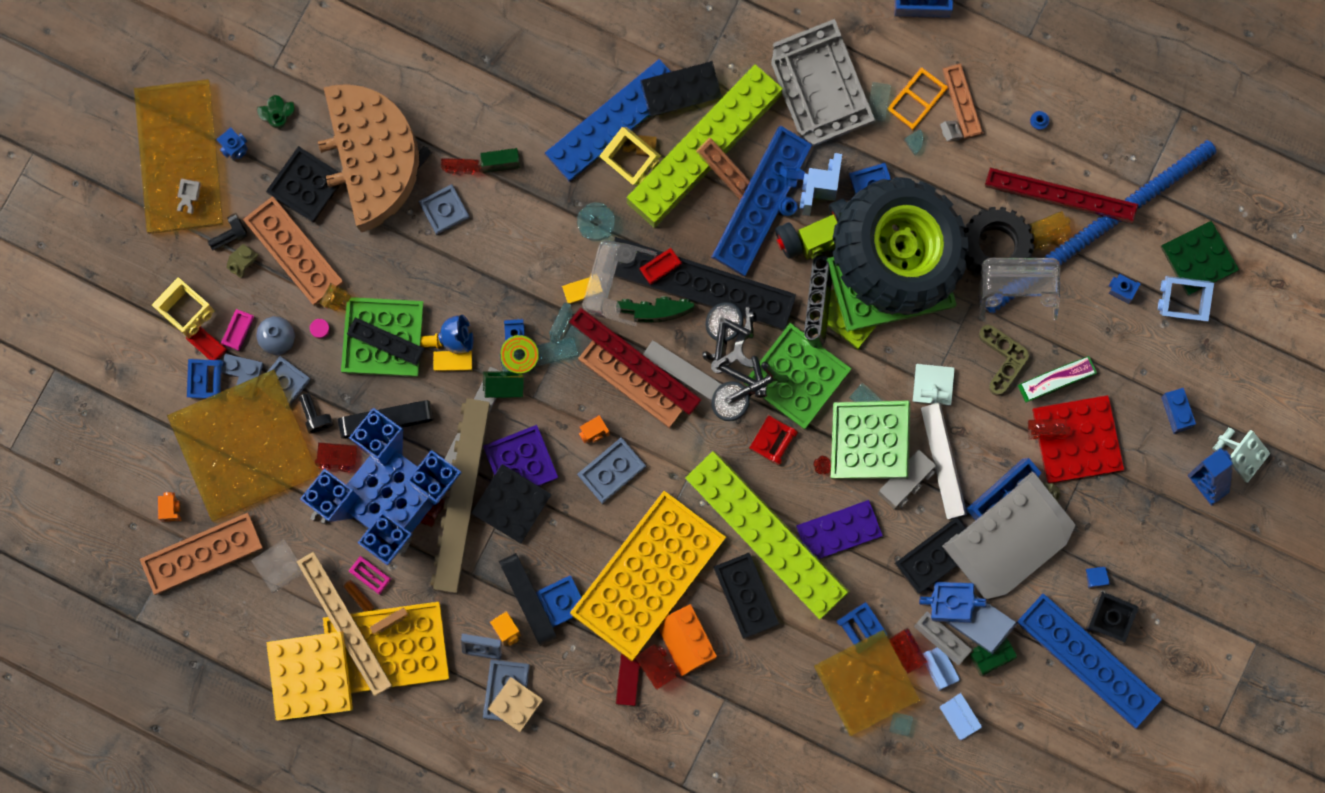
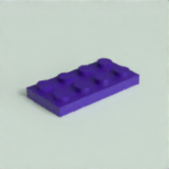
M869 500L796 526L801 541L818 559L882 537Z

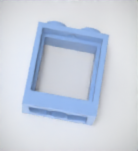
M1165 276V280H1162L1160 287L1163 296L1158 301L1160 314L1162 316L1209 321L1214 283ZM1172 283L1203 287L1199 314L1168 311Z

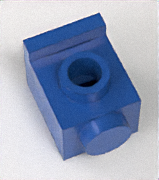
M1119 274L1117 278H1112L1108 286L1111 288L1108 294L1129 304L1141 283H1136ZM1121 284L1127 286V289L1121 288Z
M523 319L504 320L505 341L512 337V332H518V335L525 336Z

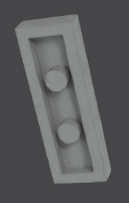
M928 611L914 626L958 666L972 651L939 621H932L931 614Z

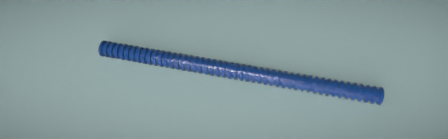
M1209 140L1204 141V144H1200L1195 150L1190 151V154L1188 153L1185 157H1182L1181 161H1176V164L1174 163L1171 167H1168L1167 171H1162V174L1160 173L1157 177H1154L1153 181H1148V184L1146 183L1143 187H1140L1139 191L1136 190L1134 194L1126 197L1125 201L1138 204L1137 208L1140 209L1142 205L1150 202L1151 198L1154 199L1156 195L1164 192L1165 188H1169L1170 185L1179 181V178H1183L1184 175L1193 171V168H1197L1198 165L1207 161V158L1215 155L1217 151L1214 144ZM1104 216L1098 217L1097 221L1087 225L1088 228H1083V231H1079L1078 235H1073V238L1071 237L1069 241H1065L1064 245H1059V248L1051 251L1050 255H1045V258H1041L1040 262L1037 261L1036 265L1033 264L1031 269L1027 268L1026 272L1023 271L1022 275L1017 276V279L1013 278L1012 282H1008L1007 286H1003V289H998V292H994L993 296L990 295L988 299H984L985 307L990 313L994 314L996 310H1000L1001 306L1004 307L1005 303H1009L1010 299H1015V296L1017 297L1019 293H1023L1024 289H1029V286H1033L1034 282L1037 283L1038 279H1043V276H1047L1048 272L1051 273L1053 269H1057V265L1061 266L1062 262L1065 263L1067 259L1071 258V255L1075 256L1076 252L1086 248L1085 245H1090V242H1094L1095 238H1100V235L1102 236L1104 232H1108L1109 228H1114V225H1118L1122 221Z

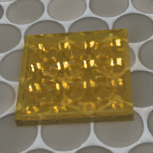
M884 630L813 666L849 736L920 700Z

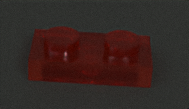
M441 158L442 171L448 174H455L458 171L472 175L475 172H480V162L475 159Z

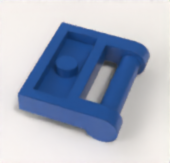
M188 359L187 397L222 399L221 369L224 366V360ZM209 366H214L213 393L208 392Z
M866 602L836 621L839 626L843 627L856 647L855 651L857 654H860L888 635ZM853 618L867 642L862 644L849 624V620Z

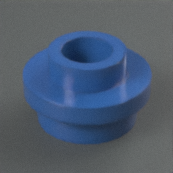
M1036 111L1031 115L1030 124L1037 130L1045 129L1049 124V117L1043 111ZM1041 117L1043 122H1038L1037 118Z
M791 197L783 198L779 203L780 213L784 216L793 215L797 211L795 200Z

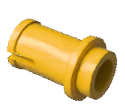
M438 333L433 336H421L420 339L421 347L439 348L443 346L439 341Z

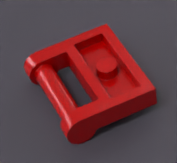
M768 415L749 449L772 463L780 465L783 454L793 437L796 438L798 431ZM782 431L785 432L786 436L776 453L772 455L769 452Z

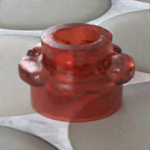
M819 456L813 463L815 471L818 474H828L831 471V460L826 456Z

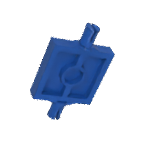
M935 582L932 596H920L919 604L931 605L932 621L971 622L974 607H986L987 600L975 599L974 583Z

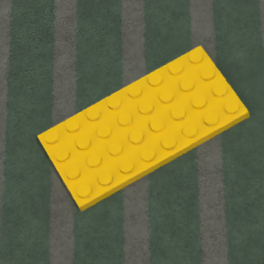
M663 491L575 605L570 615L629 660L633 661L726 537L666 491Z

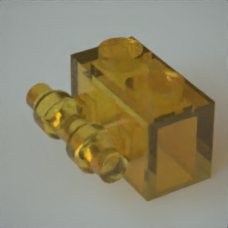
M1063 211L1030 224L1032 228L1030 232L1034 234L1035 239L1033 242L1035 245L1034 250L1039 248L1044 250L1050 247L1053 242L1061 243L1068 239L1072 232L1069 226L1071 221L1069 217L1065 218Z

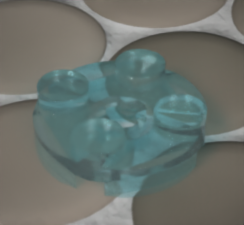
M593 202L587 204L578 213L577 226L584 238L600 241L611 235L615 227V217L605 204ZM594 217H598L601 224L594 226L590 222L594 220Z

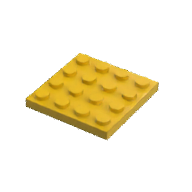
M343 631L267 642L276 721L353 710Z

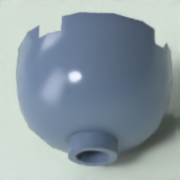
M272 316L260 323L257 328L256 338L264 352L281 355L292 348L295 332L293 326L286 319Z

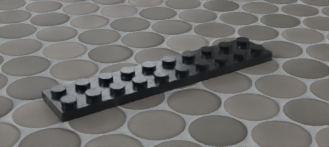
M615 237L603 271L604 274L675 297L688 299L691 302L710 308L724 302L733 303L742 311L744 319H746V307H750L752 311L756 312L757 323L782 331L785 330L796 294L681 257L678 258L682 265L650 285L639 268L663 252ZM725 306L718 309L719 311L739 317L738 312L733 307Z

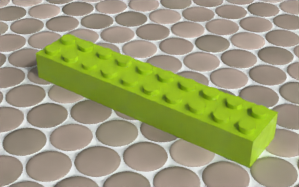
M754 64L626 197L627 204L655 228L711 170V167L701 158L696 150L708 138H711L726 154L782 96L783 88Z
M712 451L685 477L819 619H822L850 592L716 451Z

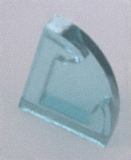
M921 129L904 139L914 156L920 151L923 144Z

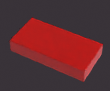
M670 248L639 269L648 283L652 285L682 265V262L672 248Z
M201 326L196 334L192 335L189 339L185 338L209 360H219L227 351Z

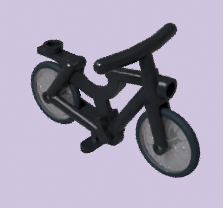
M729 302L714 306L708 313L706 330L710 337L717 341L715 354L705 351L702 353L704 360L711 363V369L715 373H725L748 384L745 387L739 382H726L720 385L712 396L711 405L715 415L724 421H735L746 413L750 404V396L755 394L756 398L767 397L766 387L768 384L774 381L787 383L789 377L774 371L767 362H763L760 366L757 356H752L751 359L745 357L743 344L745 340L754 337L753 322L757 321V315L755 311H752V308L746 307V324L743 327L744 318L742 311L738 306ZM737 336L734 351L726 355L727 341ZM738 360L741 364L753 368L756 380L729 367V365ZM761 367L768 374L765 378L763 377Z

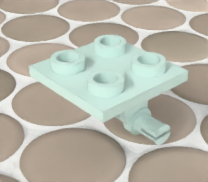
M916 364L913 402L941 403V405L951 406L954 368Z
M1228 427L1225 433L1218 437L1219 441L1212 449L1216 452L1225 445L1234 449V452L1231 454L1233 467L1241 478L1248 483L1270 455V452L1252 430L1247 433L1240 444L1229 440L1235 431Z

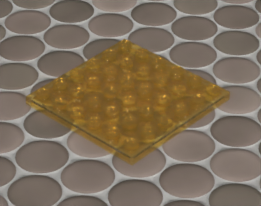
M271 370L167 415L212 522L319 476V472L275 370Z

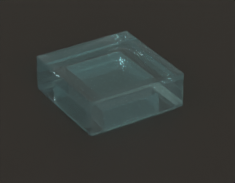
M893 712L889 732L908 737L913 717Z

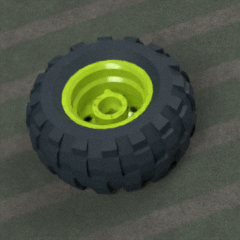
M895 177L890 180L882 179L871 183L856 193L839 213L840 219L835 225L833 241L836 244V248L833 251L835 265L840 267L843 275L841 279L846 287H851L857 294L856 298L867 306L874 305L878 311L891 315L895 313L903 315L917 314L932 308L946 299L955 290L957 282L962 279L966 268V260L964 259L968 254V238L964 236L963 231L965 224L961 215L958 216L952 208L954 204L946 195L941 196L935 192V187L922 181L916 183L911 178ZM893 225L897 226L895 231L892 228ZM916 250H919L920 256L915 255Z

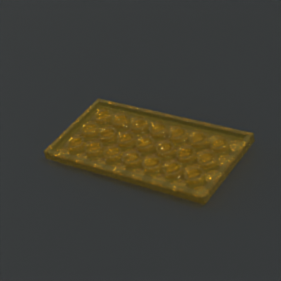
M209 79L134 88L147 233L154 234L223 225ZM181 179L201 182L198 201L192 202L194 207L193 214L187 213V205L183 207V212L177 211L178 205L182 201V198L177 197Z

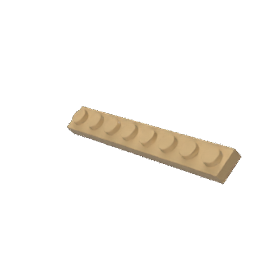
M312 552L298 560L297 564L336 631H343L345 646L373 695L377 696L392 687L315 553Z

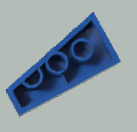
M1221 448L1202 461L1187 475L1211 506L1230 492L1233 469L1232 458L1227 451H1223Z
M1030 458L1021 459L966 510L977 520L1018 486L1017 484L1031 472H1034L1039 477L1041 474L1040 470Z

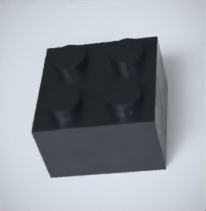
M1102 591L1097 597L1085 631L1123 645L1126 642L1139 606Z

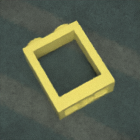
M622 127L599 157L632 185H639L647 177L646 174L650 169L653 170L660 161L658 159L661 155L628 127ZM628 138L650 156L634 177L612 159Z
M177 278L152 304L164 318L188 339L196 334L199 327L205 321H208L215 312L203 298L180 278ZM187 292L203 307L183 327L167 312Z

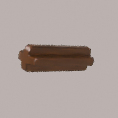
M351 580L343 585V588L364 612L374 609L371 602Z

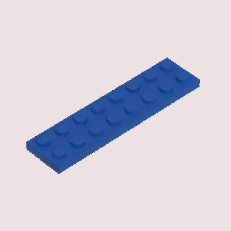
M658 59L545 152L547 158L569 182L599 158L622 127H628L632 131L649 117L640 80L671 71Z
M778 126L711 258L742 276L746 275L779 211L780 201L786 197L790 189L788 185H785V177L780 174L781 166L801 168L812 144L783 126Z
M1044 593L1016 622L1134 729L1141 724L1162 700Z

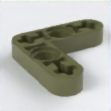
M985 325L979 332L980 340L1006 358V361L989 385L990 392L995 396H1000L1005 393L1028 360L1029 353L1023 346L995 327ZM990 330L992 332L991 336L994 338L998 335L999 338L996 340V343H992L994 339L991 337L985 338L983 331L988 332ZM1005 340L1008 342L1009 348L1002 350L999 348L998 343ZM1014 346V347H1016V348H1015L1013 351L1016 352L1017 354H1019L1020 352H1022V353H1023V356H1022V357H1023L1024 359L1020 358L1019 360H1017V359H1016L1017 355H1016L1015 353L1012 352L1011 355H1009L1008 353L1011 351L1012 347ZM1005 367H1012L1014 374L1012 376L1005 375ZM1001 377L1004 380L1009 381L1008 383L1006 381L1002 383L1001 388L1003 390L998 389V391H996L994 389V383L998 384L1001 380Z

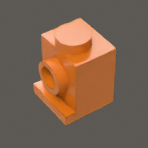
M600 415L580 426L581 433H579V436L584 444L586 442L590 443L592 441L595 443L603 438V434L606 437L610 435Z
M166 492L163 493V496H158V519L161 522L181 521V517L177 514V512H180V501L175 497V493Z

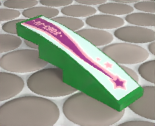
M1087 356L1019 384L1018 388L1027 403L1073 385L1080 380L1094 376L1097 372L1090 357Z

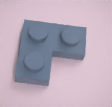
M225 354L221 374L238 377L234 396L254 400L257 389L256 385L259 382L263 363Z

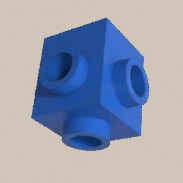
M229 128L217 138L219 145L222 147L220 149L222 154L226 158L230 156L233 161L242 158L248 150L245 144L247 140L241 133L237 135L232 128Z

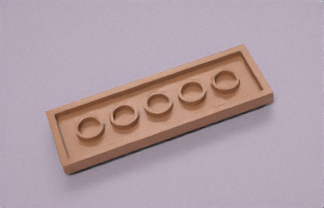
M273 196L243 219L313 306L344 283Z
M593 341L578 358L581 363L669 429L683 412Z
M245 513L140 559L153 594L158 595L263 549V546L249 513Z

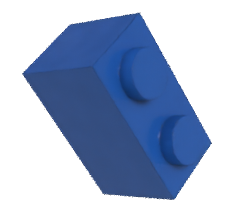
M1184 388L1167 392L1161 397L1173 434L1195 426L1196 423Z

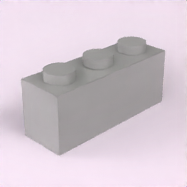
M918 450L909 459L908 478L890 479L879 490L878 495L894 510L898 506L902 508L908 501L906 497L911 492L915 494L922 487L920 483L924 479L928 481L935 473L933 469L936 465Z

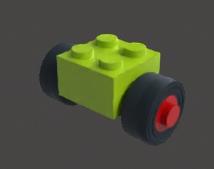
M840 199L829 205L831 216L799 229L798 233L790 222L775 228L779 249L783 250L788 259L804 253L806 260L809 258L814 260L815 257L822 255L823 252L828 250L829 252L834 251L836 248V244L833 241L834 227L840 219L839 213L847 203L845 199Z

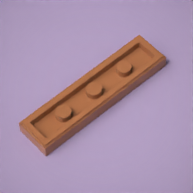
M957 64L943 68L942 71L963 138L967 139L982 135L983 132L962 65Z
M708 138L696 152L741 200L750 181L711 138Z

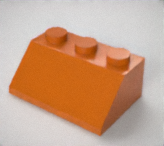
M691 604L668 615L659 625L658 630L681 676L717 659Z

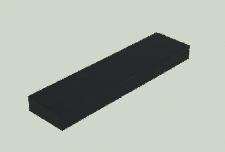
M356 317L347 332V336L416 367L425 350L421 346Z

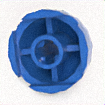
M458 315L448 318L442 324L439 341L449 352L457 354L472 350L473 333L469 334L467 327H470L468 319L464 315Z

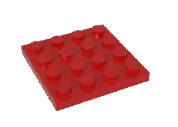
M1108 395L1032 409L1047 483L1052 484L1124 471Z

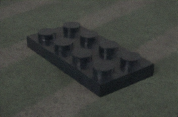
M713 61L640 80L650 117L722 98Z
M957 517L894 563L918 595L957 566L942 547L956 534L959 535L966 529Z
M750 552L713 567L742 639L779 625Z

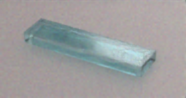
M574 337L536 345L539 358L535 366L577 357L578 353ZM522 349L514 352V357L517 359H522L525 356V352ZM501 361L503 371H509Z

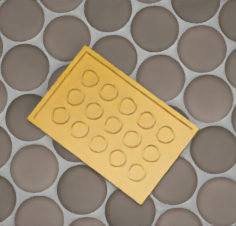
M439 601L350 614L391 683L392 687L390 688L450 680ZM405 608L409 617L376 636L372 633L370 629L372 625L399 609ZM329 617L323 618L324 633L337 632ZM345 646L351 694L371 691Z

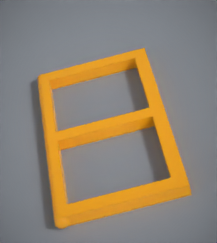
M921 67L887 108V111L906 124L911 130H914L948 89V86ZM921 74L942 88L930 104L909 90ZM905 93L926 108L913 124L893 109Z

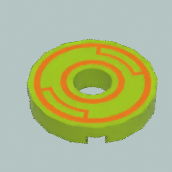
M514 335L508 338L503 343L500 351L503 365L514 373L530 371L536 365L539 358L535 342L523 335ZM517 349H522L525 352V356L522 359L514 357V352Z

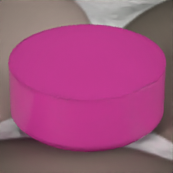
M316 319L311 323L310 332L315 338L323 339L329 334L330 328L325 320Z

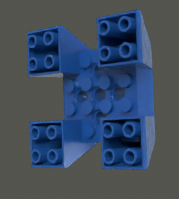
M372 408L349 437L369 456L347 485L326 469H323L300 500L329 522L348 519L357 520L368 529L358 541V544L388 566L410 539L413 530L432 506L440 501L462 472L432 450L418 467L402 456L403 429L375 408ZM404 504H407L404 509H401ZM378 508H380V511H379L378 513L374 514L375 511H376Z

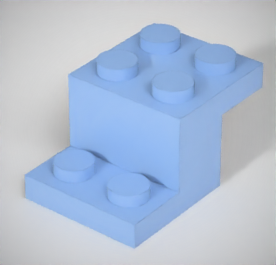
M834 154V159L829 161L828 171L809 168V173L804 174L802 190L806 192H802L800 208L803 209L802 215L810 216L813 198L835 201L842 154Z

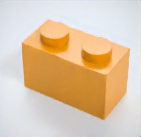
M507 611L490 621L504 646L507 644L512 646L519 641L521 634Z

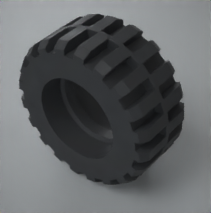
M989 207L988 211L983 209L979 211L978 215H973L970 218V221L963 230L964 236L968 238V254L964 260H966L967 270L971 269L973 271L972 275L975 277L979 275L986 282H988V279H991L993 283H999L1000 280L1004 282L1010 281L1011 277L1015 278L1021 271H1024L1032 257L1035 239L1034 234L1030 232L1032 229L1030 224H1025L1026 219L1022 215L1018 217L1016 216V211L1011 210V212H1008L1006 207H1000V210H996V207ZM989 230L1005 232L1014 242L1013 254L1004 260L989 258L982 252L979 246L981 235Z

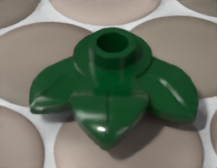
M273 95L268 99L267 106H259L257 108V113L261 120L268 121L272 127L280 129L285 126L287 118L294 113L295 106L293 102L284 103L279 95Z

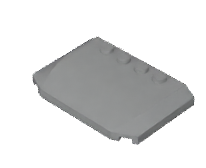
M835 19L773 43L772 67L779 85L783 88L782 92L797 131L813 146L819 145L875 122Z
M1031 472L1021 480L1015 489L959 535L956 534L942 546L970 582L974 583L975 588L984 599L1008 594L1066 546L1075 527L1074 522L1034 472Z

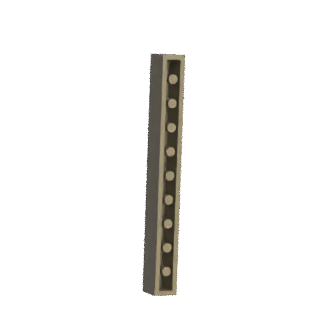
M467 398L466 403H462L461 414L464 415L463 422L458 424L457 433H460V439L455 441L454 452H457L456 460L452 459L451 465L462 473L448 489L450 490V496L445 499L444 509H447L446 517H442L441 528H444L443 536H439L437 547H440V553L435 556L434 566L437 567L436 574H432L431 586H434V591L458 594L490 409V402Z

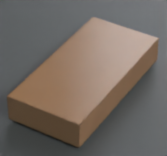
M401 608L372 625L370 629L376 636L409 617L405 608Z

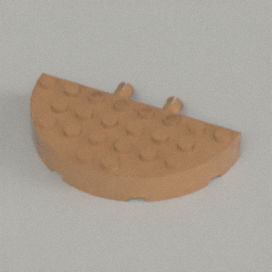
M356 85L324 87V92L335 135L333 138L318 141V145H320L321 153L337 148L343 170L340 173L327 175V184L329 188L343 183L347 185L355 223L362 233L384 223L383 221L389 216L394 215L409 197L417 178V168L419 167L417 141L402 112L382 94Z

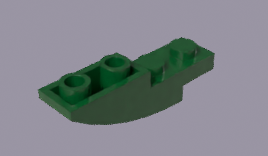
M666 296L656 298L655 305L646 301L633 303L630 299H622L617 301L616 304L617 313L634 315V322L638 323L669 321L685 316L694 310V303H691L690 300L679 299V301H675Z

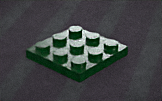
M1212 220L1160 246L1178 278L1216 283L1239 271ZM1181 284L1187 296L1203 288Z

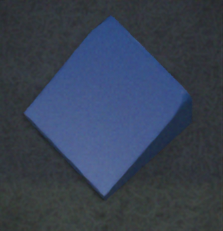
M1105 567L1086 569L1088 588L1110 585Z

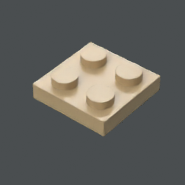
M510 677L488 710L521 732L543 699Z

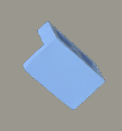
M938 647L921 655L938 691L959 681V677L948 656Z
M961 693L940 706L942 713L959 740L964 739L982 727Z

